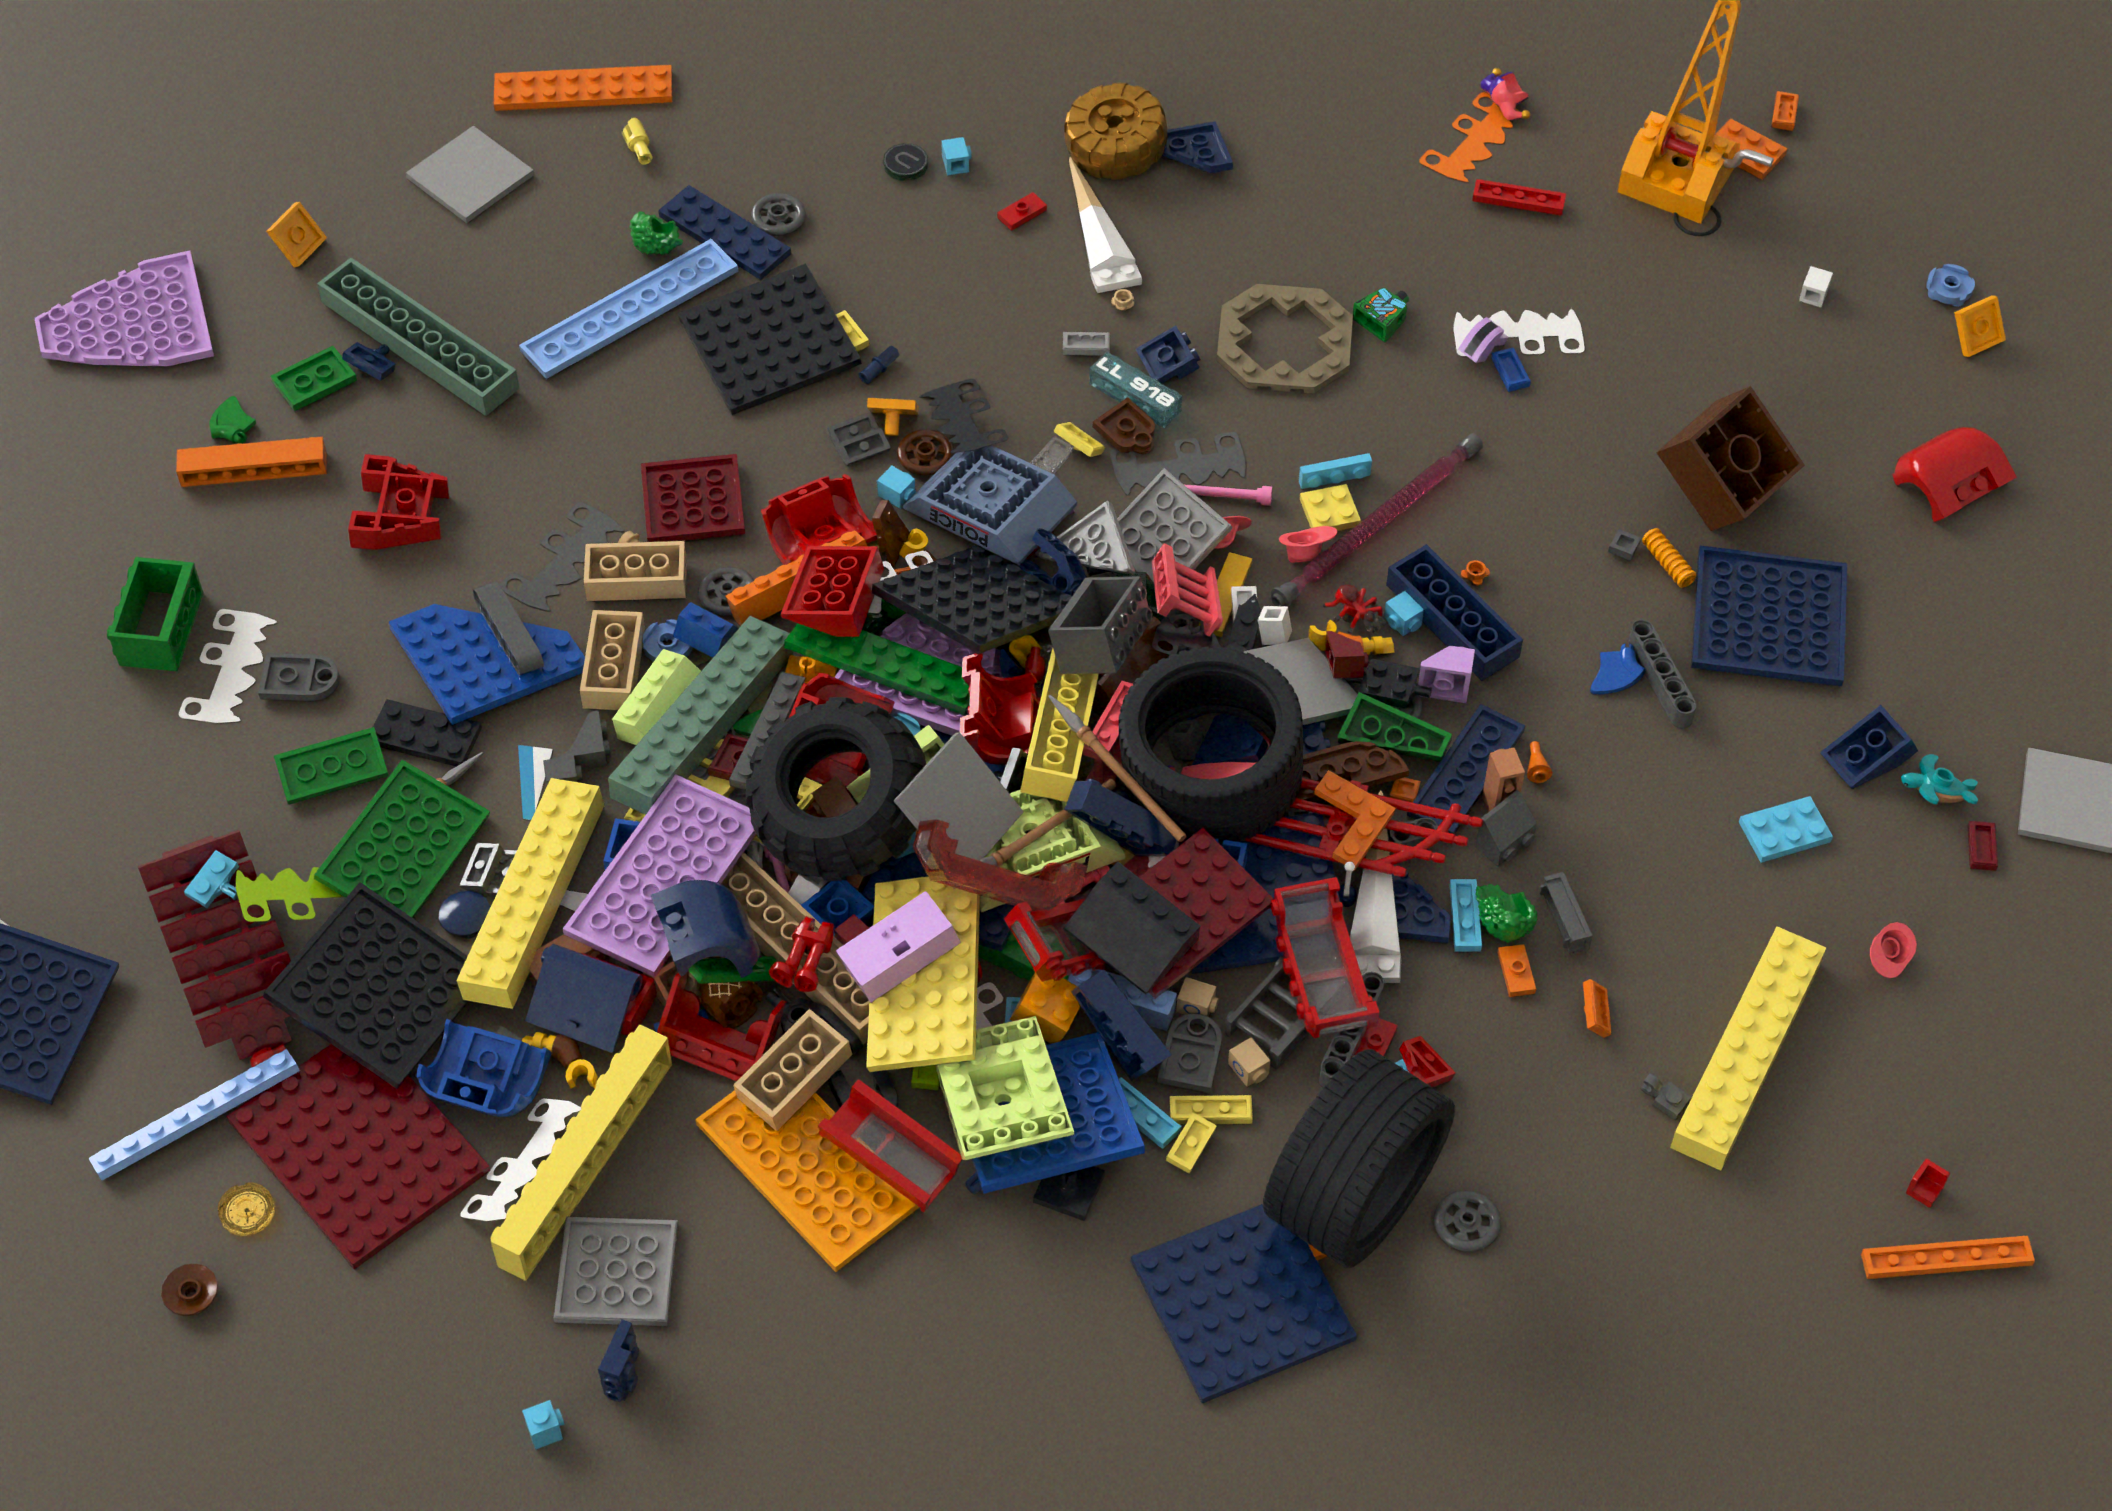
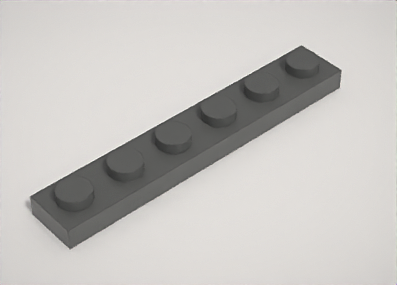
M784 672L780 673L730 776L729 783L731 787L746 790V779H751L752 775L750 760L756 746L764 745L769 738L767 730L779 718L783 722L789 718L799 691L805 683V677Z

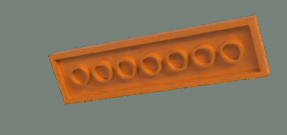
M671 65L495 73L494 76L495 111L672 102Z

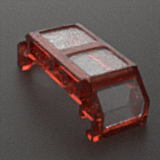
M938 819L920 821L913 849L931 881L1013 906L1028 902L1033 911L1050 910L1057 906L1058 903L1081 892L1088 867L1077 862H1072V864L1048 863L1041 869L1039 879L955 854L959 840L951 839L947 836L946 828L949 827L950 823Z

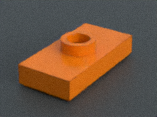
M1777 91L1771 128L1794 130L1799 99L1798 94Z
M1525 945L1499 947L1497 953L1509 997L1535 994L1536 986Z
M1591 979L1584 981V1011L1587 1029L1603 1038L1611 1035L1607 989Z

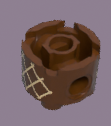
M754 981L702 983L699 987V991L702 993L701 1005L725 1028H728L727 1025H730L732 1028L739 1027L747 1022L757 1011L755 1007L757 1000L761 1003L763 998L761 988Z

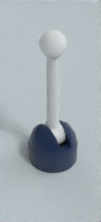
M1349 861L1344 866L1346 870L1345 884L1340 885V891H1338L1343 907L1352 906L1356 901L1357 895L1355 888L1350 885L1351 873L1355 869V865Z

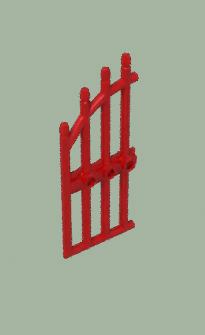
M1302 778L1300 788L1315 791L1320 782ZM1353 780L1350 782L1366 792L1369 789V786L1363 785L1361 782ZM1370 793L1397 810L1433 817L1443 821L1435 830L1390 819L1384 829L1415 835L1425 839L1414 847L1376 839L1371 848L1395 854L1378 860L1363 858L1358 867L1405 877L1407 869L1393 865L1413 858L1426 861L1432 860L1435 863H1445L1446 855L1438 852L1433 853L1428 849L1439 841L1467 846L1468 838L1461 835L1456 836L1447 831L1454 822L1464 825L1469 824L1472 827H1482L1483 819L1459 813L1462 807L1456 803L1452 804L1448 811ZM1296 798L1293 805H1290L1291 808L1330 816L1327 826L1324 827L1285 817L1276 821L1274 826L1322 836L1319 847L1258 833L1255 837L1245 838L1244 840L1340 863L1332 858L1333 852L1357 818L1336 806L1333 807Z

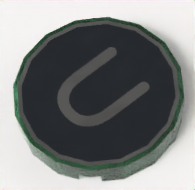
M902 143L894 145L884 154L883 165L886 173L894 179L905 181V178H911V180H914L926 172L928 156L920 146Z

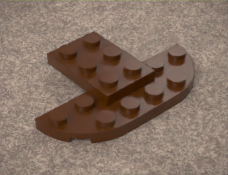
M1349 742L1303 755L1302 778L1319 782L1328 770L1349 782L1351 780L1358 781L1369 787L1409 776L1407 765L1392 750L1388 752L1376 747L1375 743ZM1300 788L1298 796H1296L1298 799L1334 807L1331 803L1315 795L1313 790ZM1322 815L1326 827L1330 816Z

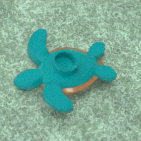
M1934 754L1924 756L1919 762L1922 774L1906 773L1901 777V781L1906 787L1918 788L1920 794L1932 804L1937 805L1938 802L1957 803L1964 800L1971 804H1977L1978 802L1977 796L1970 792V790L1976 788L1978 782L1974 779H1966L1961 782L1951 771L1945 768H1937L1935 770L1934 765L1938 762L1939 757Z

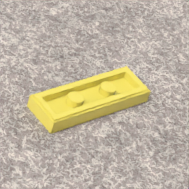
M1170 1096V1117L1178 1124H1186L1192 1113L1213 1124H1252V1096Z

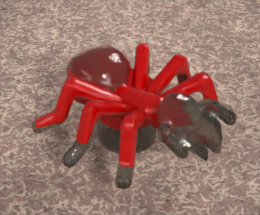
M1341 585L1335 594L1336 600L1323 604L1324 608L1335 607L1339 603L1343 604L1340 614L1333 619V622L1336 623L1343 619L1351 623L1347 631L1349 634H1352L1359 618L1363 620L1367 631L1371 630L1373 633L1375 631L1379 632L1381 623L1383 626L1386 625L1385 618L1382 616L1383 608L1376 604L1377 598L1372 597L1366 602L1363 601L1366 593L1365 588L1358 591L1354 585Z

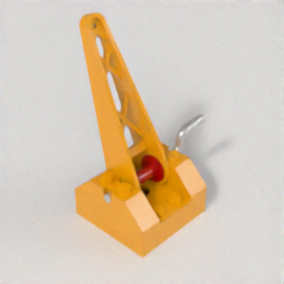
M1740 0L1717 1L1668 116L1651 111L1644 122V127L1640 128L1635 136L1621 170L1618 193L1673 214L1676 212L1678 216L1701 224L1732 171L1741 164L1743 159H1750L1771 167L1774 158L1753 150L1744 149L1739 151V143L1715 135L1741 10ZM1726 14L1729 28L1719 36L1715 22ZM1712 33L1714 41L1707 45L1710 35ZM1726 38L1724 49H1722L1721 41ZM1716 46L1720 60L1717 77L1703 87L1697 68L1702 55ZM1694 78L1698 91L1685 100ZM1714 85L1710 105L1708 107V103L1704 92ZM1700 97L1706 121L1703 122L1684 115L1680 111L1694 99ZM1678 157L1676 165L1673 164L1672 159Z

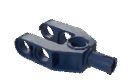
M1038 528L1032 540L1041 548V552L1047 553L1057 562L1058 572L1052 578L1036 563L1025 559L1018 566L1021 570L1037 576L1041 581L1055 586L1056 589L1065 594L1073 596L1083 580L1087 578L1078 556L1051 532Z

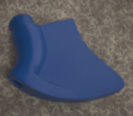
M1626 643L1620 647V651L1600 652V670L1591 685L1590 692L1592 694L1619 692L1635 685L1643 677L1646 669L1637 663L1636 653L1632 644L1629 643V647H1626Z

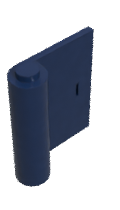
M556 944L546 947L541 956L543 964L525 1021L614 1053L629 1003L636 999L642 987V975Z

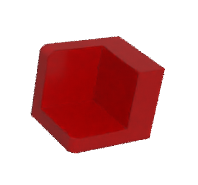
M1926 1158L1913 1176L1906 1194L1931 1208L1944 1189L1950 1173Z

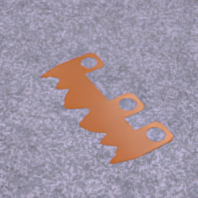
M1482 92L1472 101V104L1489 114L1481 122L1466 114L1459 115L1452 123V127L1469 136L1449 157L1435 150H1428L1419 159V162L1446 177L1469 182L1464 176L1463 170L1476 168L1471 161H1481L1492 157L1491 152L1485 147L1484 143L1504 144L1505 134L1502 127L1512 128L1513 125L1510 120L1504 117L1500 107L1494 102L1489 107H1483L1478 103L1482 97L1491 99L1490 94ZM1462 119H1468L1473 125L1469 129H1463L1458 125V122ZM1428 155H1437L1440 158V162L1436 165L1428 164L1426 157Z

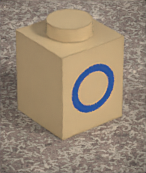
M1186 977L1177 997L1176 1012L1184 1015L1202 1014L1209 1017L1210 1012L1215 1013L1219 1003V998L1216 997V986Z
M1252 1037L1229 1050L1228 1064L1247 1087L1266 1079L1269 1074L1270 1059Z

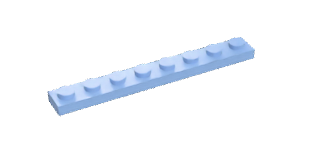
M285 1049L186 1105L175 1109L157 1121L150 1123L139 1131L126 1136L110 1147L99 1151L91 1156L89 1160L99 1178L103 1181L300 1070L288 1050Z

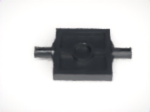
M1371 659L1367 670L1363 673V677L1346 678L1347 682L1360 684L1358 693L1365 694L1387 705L1406 709L1410 700L1415 695L1430 698L1432 693V687L1418 685L1420 668Z

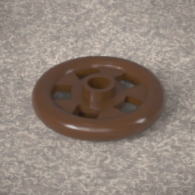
M922 429L909 433L901 440L897 448V457L900 464L913 474L923 476L934 475L954 455V453H950L954 450L952 442H949L950 439L941 432ZM921 440L916 446L913 445V442ZM932 441H938L940 445L936 447ZM913 452L915 458L908 459L907 453ZM938 453L944 455L942 460L936 459ZM919 463H930V466H920Z

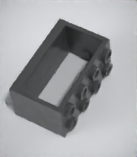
M1140 576L1094 577L1083 580L1048 630L1060 674L1117 673L1152 621V610L1148 607L1146 588L1143 586Z

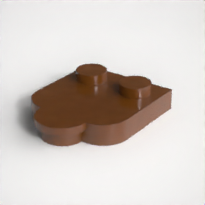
M1128 397L1093 421L1092 427L1120 452L1128 453L1134 451L1139 454H1146L1152 451L1154 447L1152 437L1155 432V422Z

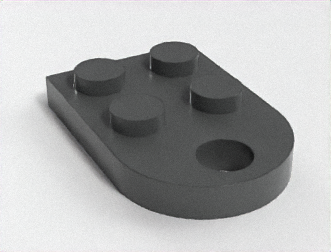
M267 653L258 692L259 698L298 701L321 700L332 694L339 684L338 669L330 658L323 655ZM324 675L332 676V678L328 681L320 680V678Z
M1187 1014L1179 1017L1172 1023L1165 1047L1172 1055L1161 1062L1157 1083L1211 1093L1222 1043L1221 1030L1214 1020L1202 1014ZM1194 1024H1200L1205 1029L1202 1032H1194L1190 1027Z

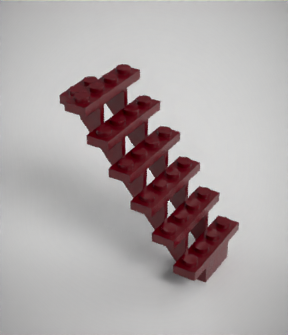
M237 830L215 839L211 835L162 853V858L138 866L147 892L172 883L174 885L173 888L149 896L158 923L185 914L186 918L160 927L169 952L172 953L194 944L197 946V949L172 957L181 984L208 975L209 980L183 989L193 1016L216 1007L221 1009L220 1012L195 1021L205 1048L232 1039L239 1060H242L265 1047L271 1046V1048L292 1041L284 1018L290 1015L266 1000L263 996L231 1008H227L226 1004L262 990L266 991L291 962L287 951L263 960L259 957L285 946L275 920L249 929L247 925L254 922L244 919L239 899L234 900L225 893L216 897L212 903L228 897L230 902L192 915V910L203 906L187 897L184 893L191 881L184 884L179 882L180 880L197 875L215 850L234 861L249 856L241 833ZM251 859L238 864L237 870L241 871L245 877L252 881L257 879ZM237 870L232 875L229 883L234 887H236ZM250 905L247 908L248 914L252 917L259 918L264 915V909L259 905ZM238 928H241L242 932L238 934L229 936L227 938L218 940L205 946L203 945L202 941L211 939L213 937L219 936L221 934L230 932ZM249 959L254 961L250 965L217 977L214 972Z

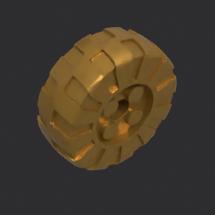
M1113 83L1112 85L1094 87L1073 102L1070 112H1067L1065 117V141L1072 160L1079 169L1082 168L1088 172V175L1096 178L1120 180L1126 179L1129 176L1139 175L1147 171L1152 164L1157 163L1163 155L1165 145L1167 144V121L1160 101L1151 95V92L1140 86H1131L1127 83Z

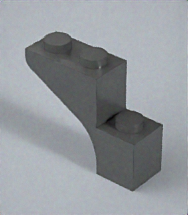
M599 710L592 711L587 715L572 747L565 754L553 759L543 760L546 785H548L551 778L578 782L583 780L582 769L607 766L606 756L611 754L609 741L603 740V735H608L606 720H600Z

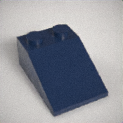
M1880 705L1820 753L1848 786L1854 789L1897 768L1918 752V749L1908 734Z

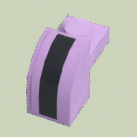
M1486 317L1470 330L1458 350L1475 363L1485 362L1493 348L1504 345L1509 337L1504 334L1505 330Z

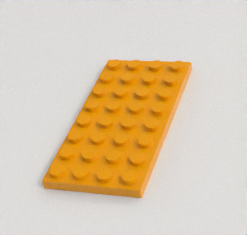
M734 1090L696 1118V1125L835 1272L839 1271L919 1208L834 1143L819 1135V1123L824 1118L830 1120L835 1112L816 1092L776 1131L741 1102ZM860 1137L856 1140L864 1147H866L868 1150L873 1152Z

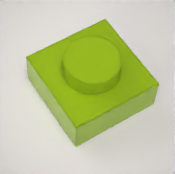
M936 1065L913 1068L912 1088L939 1090L940 1083Z

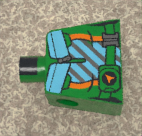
M1381 288L1354 303L1353 320L1385 343L1404 323L1407 313L1406 303L1409 302V297L1402 290L1394 295L1387 289Z

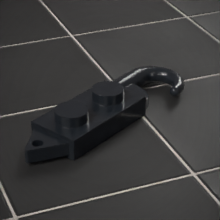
M1253 594L1243 605L1239 604L1227 646L1237 642L1247 650L1254 648L1259 630L1258 619L1262 612L1256 594Z

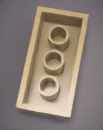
M684 541L586 544L584 587L587 601L686 598L687 557Z
M593 610L580 686L583 709L619 710L637 686L643 649V634L645 632L643 612Z
M809 1009L733 1085L737 1098L773 1129L778 1131L852 1056L849 1041Z

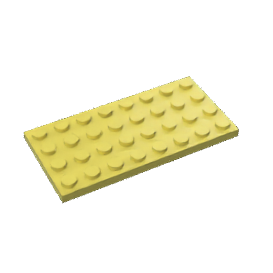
M953 873L875 883L873 925L926 891L951 923L961 943L869 1004L866 1065L869 1072L975 1060L980 879L956 889L953 886L959 880Z

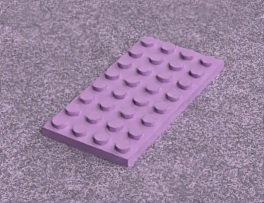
M675 774L563 928L564 935L655 978L671 956V952L651 895L689 880H709L721 884L756 835L751 824L749 807Z

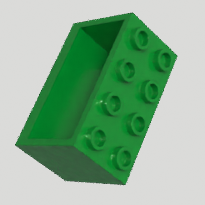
M135 557L133 565L128 569L126 586H123L121 589L119 606L117 605L114 609V620L112 625L108 627L107 639L111 642L112 652L116 656L119 666L178 672L203 596V590L194 562ZM149 592L173 594L159 637L135 634Z

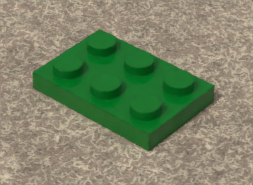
M330 346L271 375V380L291 408L297 411L357 381V377L347 362L342 360V356L336 348Z

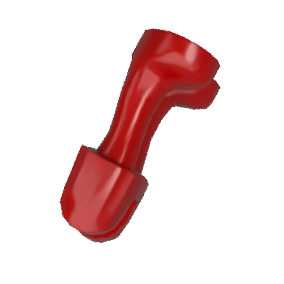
M806 916L791 935L794 944L786 962L777 961L771 966L769 970L771 978L787 988H791L794 983L796 989L801 992L816 990L819 982L816 969L822 953H829L831 951L834 924L822 922L818 932H813L815 919ZM805 950H810L803 968L797 972Z

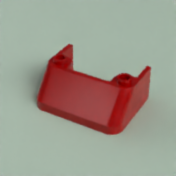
M689 971L683 976H680L678 972L674 977L657 1033L668 1037L671 1056L738 1081L770 1049L787 1001L781 1000L770 1013L768 1021L756 1020L749 1027L747 1034L729 1027L725 1028L717 1022L699 1016L701 1007L699 997L694 992L684 989Z

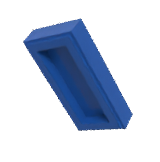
M1514 347L1492 352L1491 359L1508 392L1530 387L1531 380Z

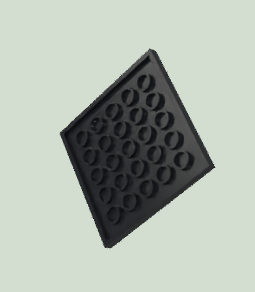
M806 263L678 313L680 322L731 415L862 364L861 357Z
M978 545L872 584V593L978 654L1052 625L1072 597V595L1063 593L1056 589L1055 586L1041 581L1037 576L1021 570L1019 566L1010 564L1003 560L1002 557L994 555Z
M359 882L266 989L263 997L398 1089L444 1033L446 1019L453 1021L469 1002L463 1000L457 983V978L468 956Z

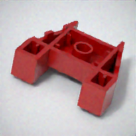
M365 454L361 469L363 491L381 493L377 512L352 510L348 527L351 548L377 550L441 539L439 518L430 517L434 498L449 499L448 478L434 472L428 474L417 470V466L412 464L406 466L398 463L397 459L390 456Z

